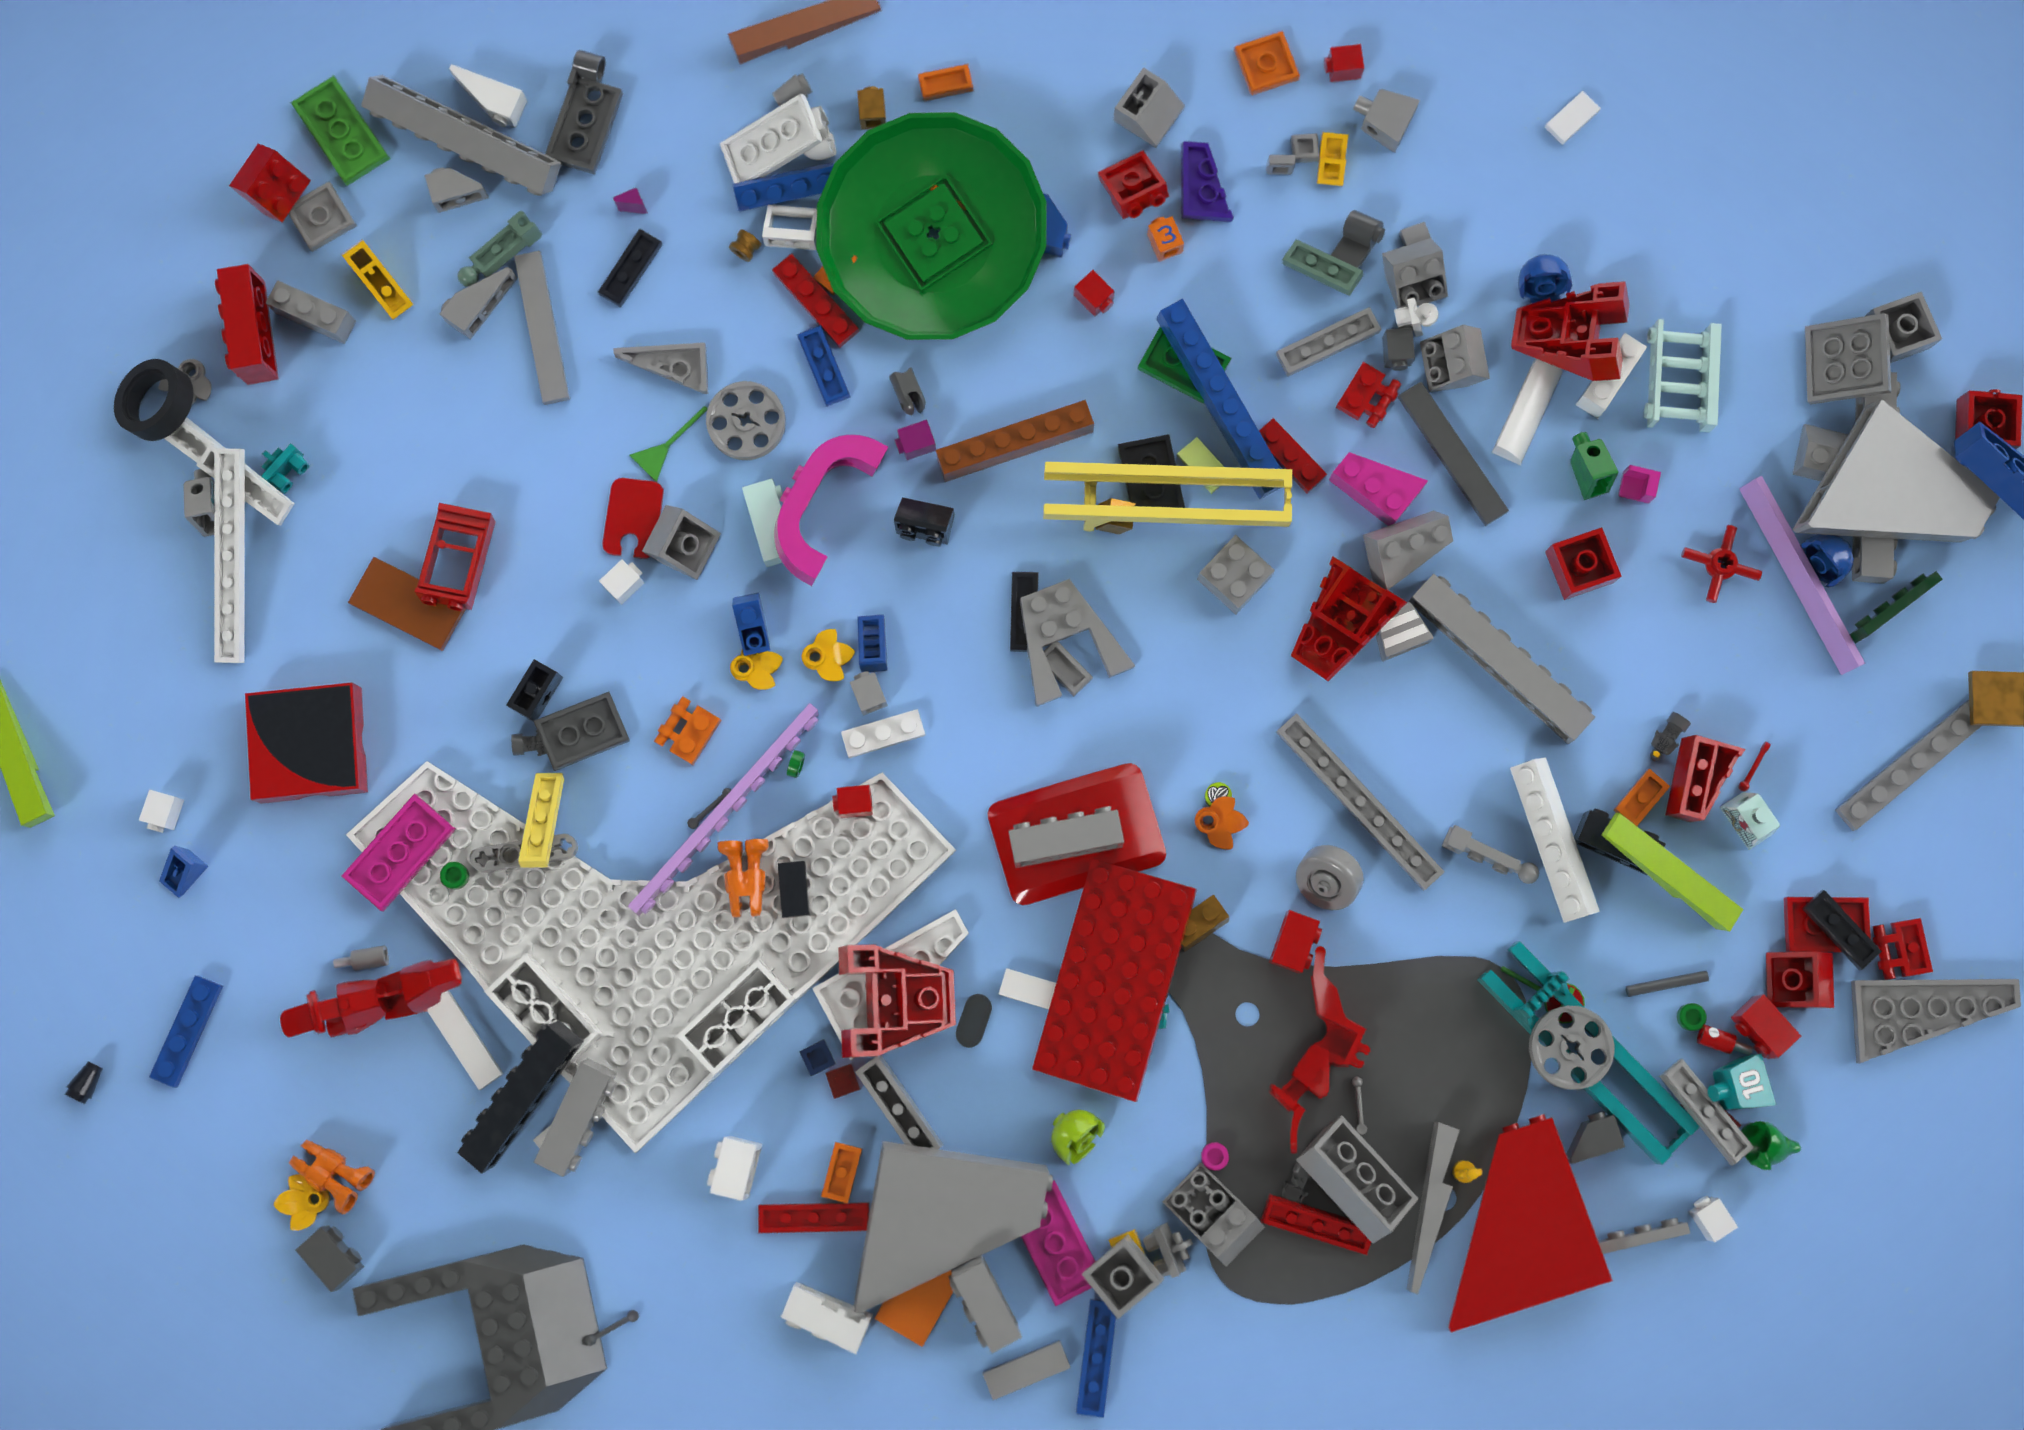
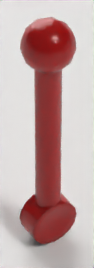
M1765 741L1761 746L1760 752L1745 780L1739 783L1741 791H1748L1750 787L1749 782L1763 756L1770 748V743Z

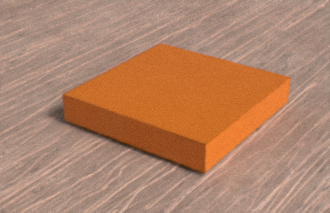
M1283 31L1234 47L1235 55L1251 96L1298 81L1300 78Z

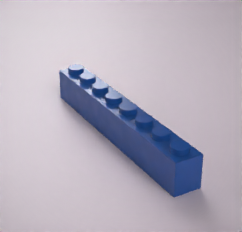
M1183 298L1160 310L1156 318L1184 369L1187 371L1196 390L1202 396L1204 404L1241 468L1281 469ZM1253 487L1259 499L1280 489L1278 487Z

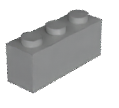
M278 280L266 301V304L276 314L345 344L356 323V320L348 311Z

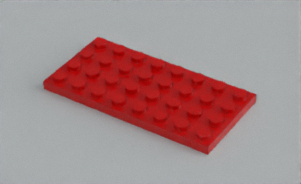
M1091 860L1032 1070L1133 1102L1138 1101L1196 896V888L1099 860Z

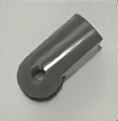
M909 368L905 373H892L889 379L902 410L912 416L914 413V403L916 410L919 413L923 412L926 402L913 369Z

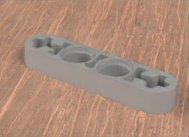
M568 834L554 835L552 846H561L563 840H566L567 843L572 844V847L567 849L566 854L560 849L553 850L554 856H551L550 853L549 863L573 858L578 851L577 841ZM522 841L477 848L471 855V865L482 873L520 868L518 860ZM510 848L518 851V858L513 863H507L504 860V853ZM498 850L497 857L500 865H497L495 860L487 861L485 867L477 863V860L482 858L483 853L487 857H496L495 851Z

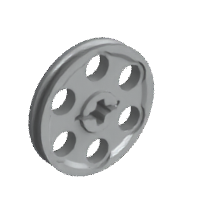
M741 381L724 387L713 397L707 409L706 426L712 442L722 453L734 459L753 460L767 455L779 444L785 431L786 419L780 400L773 391L756 382ZM755 391L764 394V399L758 404H754L749 400L750 395ZM729 394H734L738 397V401L735 406L728 407L723 402L724 398ZM774 411L778 413L779 420L774 424L766 423L765 416L768 412ZM749 415L753 423H746L745 426H742V422L738 418H746ZM723 417L727 420V425L724 429L716 430L713 428V422L716 418ZM758 435H766L768 437V444L764 447H757L754 445V439ZM730 439H741V448L735 451L729 449L728 442Z
M1563 1006L1545 1013L1534 1025L1529 1039L1530 1058L1536 1071L1547 1082L1563 1089H1584L1596 1084L1607 1074L1614 1058V1040L1609 1027L1596 1013L1580 1006ZM1563 1012L1569 1013L1572 1017V1025L1569 1028H1563L1558 1022L1559 1015ZM1590 1021L1595 1022L1599 1028L1598 1034L1593 1038L1585 1033V1025ZM1544 1030L1552 1035V1042L1549 1046L1541 1045L1538 1040L1539 1033ZM1566 1041L1570 1043H1577L1575 1050L1577 1051L1578 1055H1576L1573 1052H1566V1050L1568 1049ZM1595 1049H1600L1605 1054V1060L1600 1065H1596L1591 1060V1053ZM1548 1058H1554L1558 1062L1559 1067L1554 1074L1548 1073L1544 1068L1545 1061ZM1575 1067H1580L1585 1073V1078L1580 1083L1574 1082L1571 1078V1071Z

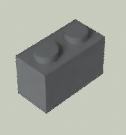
M328 1225L320 1227L295 1251L329 1291L333 1292L341 1289L364 1266L360 1262L362 1260L360 1254L354 1248H348L342 1241L344 1239L342 1233L337 1228Z

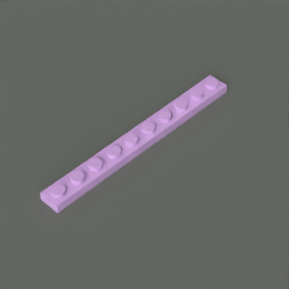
M811 703L805 707L628 905L638 916L642 912L647 914L656 904L654 899L660 892L666 893L675 882L673 880L674 876L679 871L683 873L689 868L693 862L691 857L697 851L701 853L711 842L709 837L715 831L720 832L729 822L727 817L733 810L738 812L747 802L745 797L751 790L756 792L765 782L763 777L769 770L773 772L780 766L783 761L781 758L787 750L791 752L797 747L801 741L800 735L805 730L809 732L819 721L817 719L819 715L818 709Z

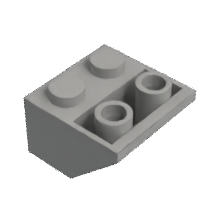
M1143 67L1116 105L1113 121L1156 148L1185 105L1163 79Z
M1431 238L1382 253L1385 277L1397 309L1407 307V299L1415 298L1417 306H1420L1424 303L1448 297L1443 251Z
M1461 325L1420 341L1429 392L1469 387L1490 379L1480 328Z

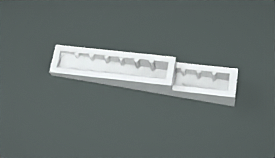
M186 417L181 426L164 439L197 462V467L214 478V448H226ZM245 464V502L275 524L281 526L295 503Z

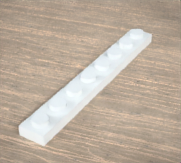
M214 448V662L244 663L245 449Z

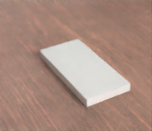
M800 93L719 144L734 183L765 177L823 141L816 127L807 98Z

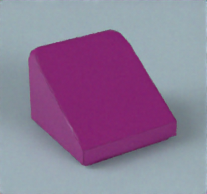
M633 188L613 198L618 211L648 213L637 188Z

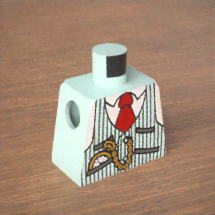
M1743 792L1720 806V809L1748 850L1772 836L1780 827L1779 822L1758 793Z

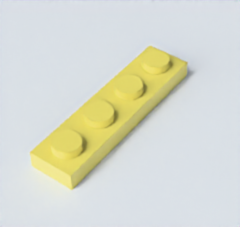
M562 773L535 774L518 860L521 868L548 867L564 784Z

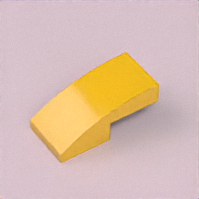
M1322 132L1317 184L1343 186L1348 142L1347 134Z

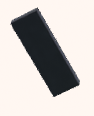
M639 228L598 290V294L621 308L663 245L662 242Z
M1012 572L1010 652H1027V640L1024 633L1020 598L1038 591V572Z
M1821 890L1802 908L1858 970H1863L1882 952L1825 890Z

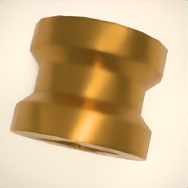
M740 229L737 234V240L731 242L729 249L739 258L750 262L753 258L752 253L760 248L761 242L749 232Z

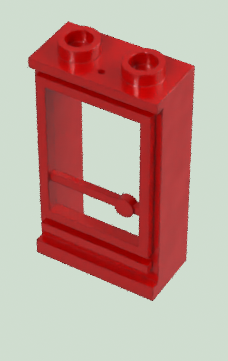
M439 503L438 513L418 585L415 588V593L422 603L429 606H437V603L443 604L455 611H463V609L472 610L495 526V520L491 513ZM444 530L478 536L475 549L445 543L442 540ZM439 548L473 553L463 591L430 584Z

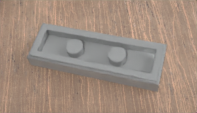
M1059 1340L983 1372V1376L991 1397L995 1400L1071 1367Z

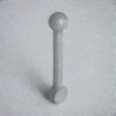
M1354 1077L1352 1085L1355 1087L1358 1116L1356 1131L1363 1135L1367 1132V1126L1363 1122L1360 1089L1363 1081L1360 1077Z

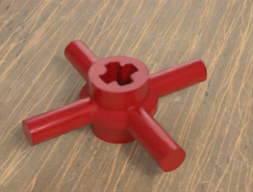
M1727 525L1721 548L1715 549L1709 554L1684 547L1681 557L1705 564L1708 574L1712 576L1706 597L1708 602H1717L1722 581L1732 577L1734 574L1757 581L1762 576L1761 570L1738 564L1736 555L1731 551L1737 532L1736 526ZM1719 560L1723 561L1722 565H1725V568L1720 567L1721 563H1718Z

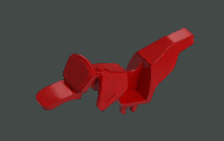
M1322 946L1315 949L1311 984L1316 1016H1319L1325 1022L1327 1027L1326 1035L1322 1040L1310 1046L1291 1074L1293 1078L1282 1089L1271 1083L1269 1086L1270 1090L1268 1091L1288 1112L1292 1111L1294 1113L1290 1132L1292 1154H1297L1298 1125L1306 1111L1297 1103L1298 1100L1307 1091L1312 1092L1319 1099L1326 1097L1329 1092V1069L1331 1065L1336 1067H1349L1351 1065L1355 1068H1362L1365 1062L1358 1060L1356 1053L1362 1052L1368 1055L1370 1052L1369 1046L1360 1042L1366 1028L1345 1016L1337 988L1324 975L1326 950Z
M456 959L435 963L432 960H426L404 967L401 971L376 980L342 982L336 986L337 998L324 1001L319 1000L315 990L310 991L309 994H306V1004L284 1010L281 1013L280 1023L282 1031L287 1037H294L311 1031L320 1034L326 1031L325 1020L342 1017L348 1035H353L370 1027L383 1016H385V1020L427 1012L428 1008L440 1002L441 993L461 985L462 976L459 964Z

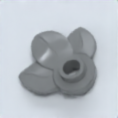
M195 359L183 361L178 369L187 374L192 382V405L197 397L202 400H208L212 388L210 381L205 377V367ZM196 369V373L190 377V371ZM167 379L160 381V390L168 391Z

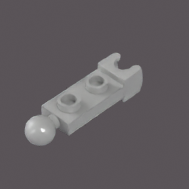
M1454 825L1453 828H1449L1442 847L1457 854L1466 852L1469 859L1478 863H1482L1484 860L1492 864V869L1501 874L1507 875L1508 872H1515L1518 874L1519 879L1527 884L1534 883L1539 878V869L1533 863L1521 864L1520 860L1471 838L1472 832Z

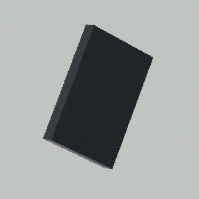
M1169 434L1121 443L1117 446L1121 464L1176 466ZM1125 483L1129 502L1135 503V506L1185 508L1180 484Z

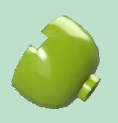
M1077 1109L1067 1114L1061 1113L1053 1122L1054 1129L1051 1134V1143L1055 1153L1067 1165H1070V1161L1076 1164L1085 1158L1096 1146L1091 1142L1096 1135L1100 1138L1102 1137L1105 1124L1089 1111Z

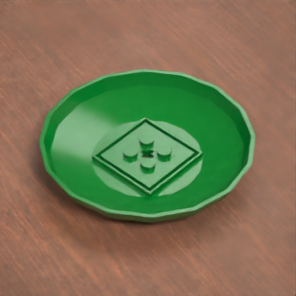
M956 112L908 113L866 131L835 162L817 203L816 250L833 291L865 323L907 340L955 339L996 322L1029 289L1046 249L1047 201L1029 159L998 129ZM936 185L938 186V187L935 188L934 190H930V189L933 188L934 186H936ZM956 200L962 203L966 210H963ZM931 228H933L935 231L938 229L941 230L938 232V239H935L934 237L928 238V236L930 235L929 230ZM855 255L857 260L853 263L852 257Z

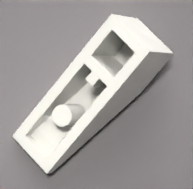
M450 65L449 70L455 80L495 124L502 127L509 125L516 128L527 103L522 90L455 65Z

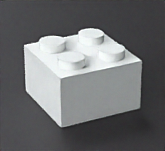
M733 1136L724 1137L722 1142L718 1141L714 1158H718L717 1166L715 1169H711L707 1185L711 1186L710 1193L740 1201L748 1199L762 1143Z

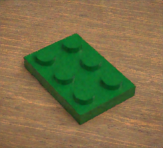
M1159 327L1137 369L1204 404L1202 396L1196 390L1163 330ZM1212 348L1225 371L1231 361V357Z

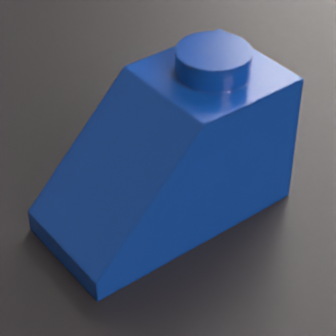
M1044 194L1047 201L1046 249L1044 254L1062 257L1063 249L1069 248L1071 234L1067 233L1068 224L1050 196Z

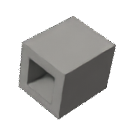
M866 671L854 676V681H851L850 684L863 716L888 706L875 672L869 674Z

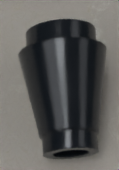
M88 1061L66 1086L68 1090L65 1095L86 1104L88 1099H92L103 1068Z

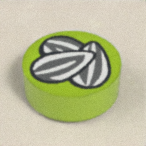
M1213 783L1205 791V802L1210 807L1212 802L1219 797H1232V792L1224 783Z

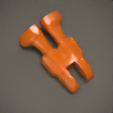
M750 839L745 841V851L748 860V870L742 871L743 842L735 840L718 842V851L726 855L730 863V870L724 873L725 889L727 894H729L732 917H742L741 896H750L752 917L761 915L762 894L765 889V871L759 869L762 854L769 847L768 839Z
M305 1140L301 1147L311 1156H315L316 1160L309 1166L304 1160L298 1159L293 1155L289 1164L318 1192L328 1190L335 1199L334 1205L339 1213H348L355 1205L358 1195L352 1189L334 1180V1176H341L354 1188L363 1191L372 1182L375 1171L366 1166L351 1168L346 1165L345 1157L335 1150L325 1149L310 1140Z

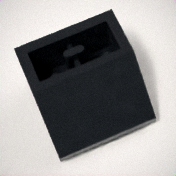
M902 497L894 517L896 534H900V538L909 541H915L916 538L923 539L932 546H941V543L948 545L955 515L954 508Z

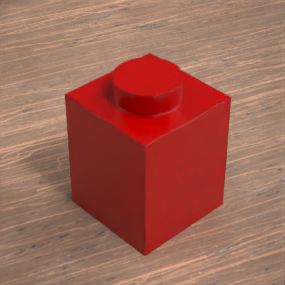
M1361 44L1330 47L1328 57L1324 58L1325 73H1329L1330 82L1361 79L1364 71Z
M1092 270L1074 286L1073 295L1095 317L1100 312L1105 313L1112 307L1115 291Z
M870 785L837 788V795L832 796L834 812L839 811L840 818L873 815Z

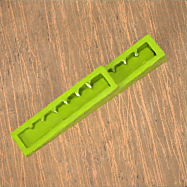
M0 680V768L21 826L31 828L54 817L55 814L36 773L39 770Z
M1615 813L1602 836L1671 896L1682 899L1715 929L1730 932L1742 913L1743 908L1622 814Z

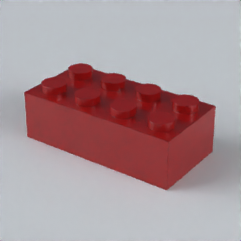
M249 264L217 269L218 279H215V287L221 298V304H218V311L221 319L224 320L225 328L222 329L221 333L228 349V353L225 354V362L228 369H231L247 385L279 380L269 306L266 304L267 292L265 281Z

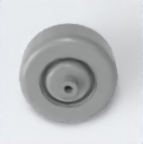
M1321 845L1309 850L1296 870V883L1302 895L1312 904L1326 910H1341L1353 903L1363 886V872L1357 860L1347 851L1331 845Z

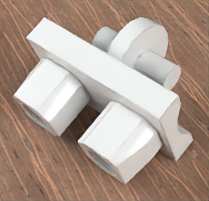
M1415 298L1407 299V307L1394 309L1397 326L1399 329L1412 328L1415 337L1423 336L1421 325H1433L1438 319V310L1431 303L1421 304L1417 308Z

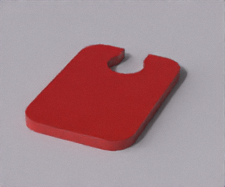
M618 478L612 483L602 542L605 552L610 555L621 556L622 538L627 534H633L638 538V545L634 550L633 557L640 559L650 558L642 550L661 515L664 490L659 483L629 478Z

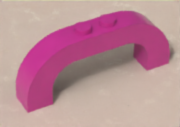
M838 436L821 444L811 454L804 467L798 466L792 477L796 481L792 489L786 487L779 500L783 502V505L778 514L774 529L777 553L782 563L795 577L812 586L828 557L810 547L802 538L799 528L800 519L824 476L833 468L851 466L873 477L888 446L866 436Z

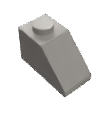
M437 168L430 174L425 175L432 203L439 213L488 199V195L481 183L451 168Z

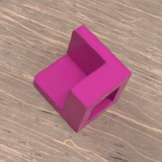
M1629 465L1622 474L1618 493L1619 497L1649 504L1656 497L1661 472Z

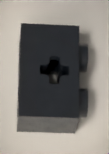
M534 659L506 706L534 722V720L539 719L563 677L558 672Z

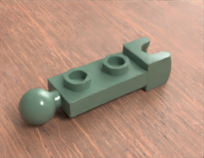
M519 211L507 221L509 225L469 257L474 265L472 267L465 266L459 270L457 277L460 284L469 287L477 283L480 273L486 278L491 276L526 245L530 247L542 237V233L523 211Z

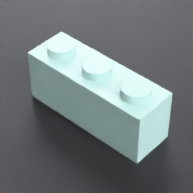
M768 479L742 487L766 567L782 563L774 540L775 523L781 509L779 500L783 494L781 486H775L773 479Z

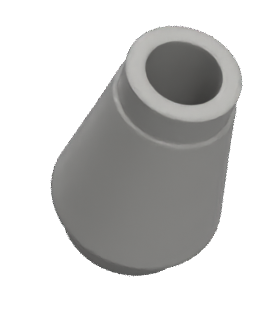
M802 73L798 76L795 74L772 94L777 104L781 106L800 93L808 98L807 95L812 93V90Z

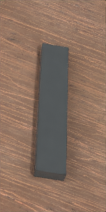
M1422 382L1400 394L1398 399L1483 524L1487 526L1508 513V508Z

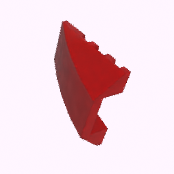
M1333 556L1329 563L1332 566L1327 577H1323L1320 587L1322 591L1317 602L1313 601L1310 608L1312 615L1308 624L1304 623L1291 654V657L1327 681L1343 669L1387 622L1408 603Z

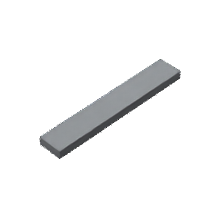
M540 251L516 255L514 258L542 402L544 405L570 400L542 254Z

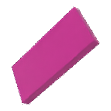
M414 793L342 874V877L374 906L384 912L454 833L456 828Z
M1053 1180L1051 1191H1046L1044 1202L1048 1203L1046 1218H1041L1039 1228L1021 1236L1056 1307L1092 1288L1082 1273L1095 1260L1055 1180Z

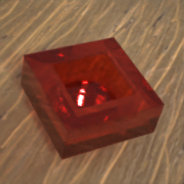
M852 1064L825 1073L834 1099L861 1090Z

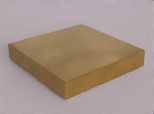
M1968 672L1970 725L2024 727V672Z

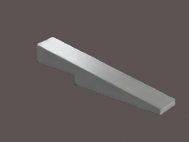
M1434 1122L1407 1284V1290L1416 1294L1419 1293L1453 1189L1452 1186L1444 1184L1443 1180L1460 1130L1440 1122Z

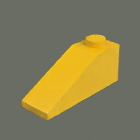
M363 239L341 254L392 320L414 305Z

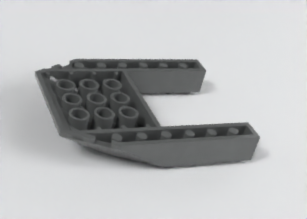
M523 1244L353 1288L358 1316L468 1289L490 1393V1399L389 1424L381 1430L500 1429L559 1411L607 1369L601 1338L597 1339L592 1346H588L585 1343L586 1336L597 1334L599 1327L584 1258L565 1255L560 1252L543 1250Z

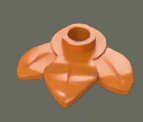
M1219 797L1212 802L1210 807L1201 808L1195 815L1197 829L1207 834L1212 845L1226 850L1233 848L1231 834L1239 832L1249 825L1248 820L1242 813L1233 810L1235 806V798ZM1209 815L1213 818V822L1206 824L1203 818Z

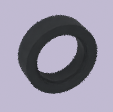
M150 359L136 365L124 377L115 395L114 415L118 424L146 441H158L168 437L181 426L191 409L193 402L192 382L183 371L161 359ZM167 379L168 394L164 404L151 418L140 421L139 407L145 393L158 381Z

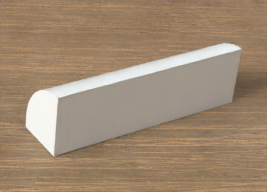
M1535 358L1491 453L1521 465L1563 373L1561 368Z

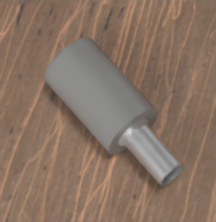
M385 945L353 950L350 957L334 959L333 965L335 969L352 966L354 971L387 966L389 964V955Z

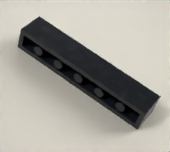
M560 1020L549 1025L546 1023L539 1029L536 1034L537 1041L534 1045L527 1047L522 1053L521 1058L523 1060L520 1065L515 1066L507 1074L505 1079L508 1081L503 1088L500 1087L490 1099L493 1103L476 1118L478 1124L474 1129H470L461 1139L463 1145L457 1153L481 1174L497 1164L584 1042Z

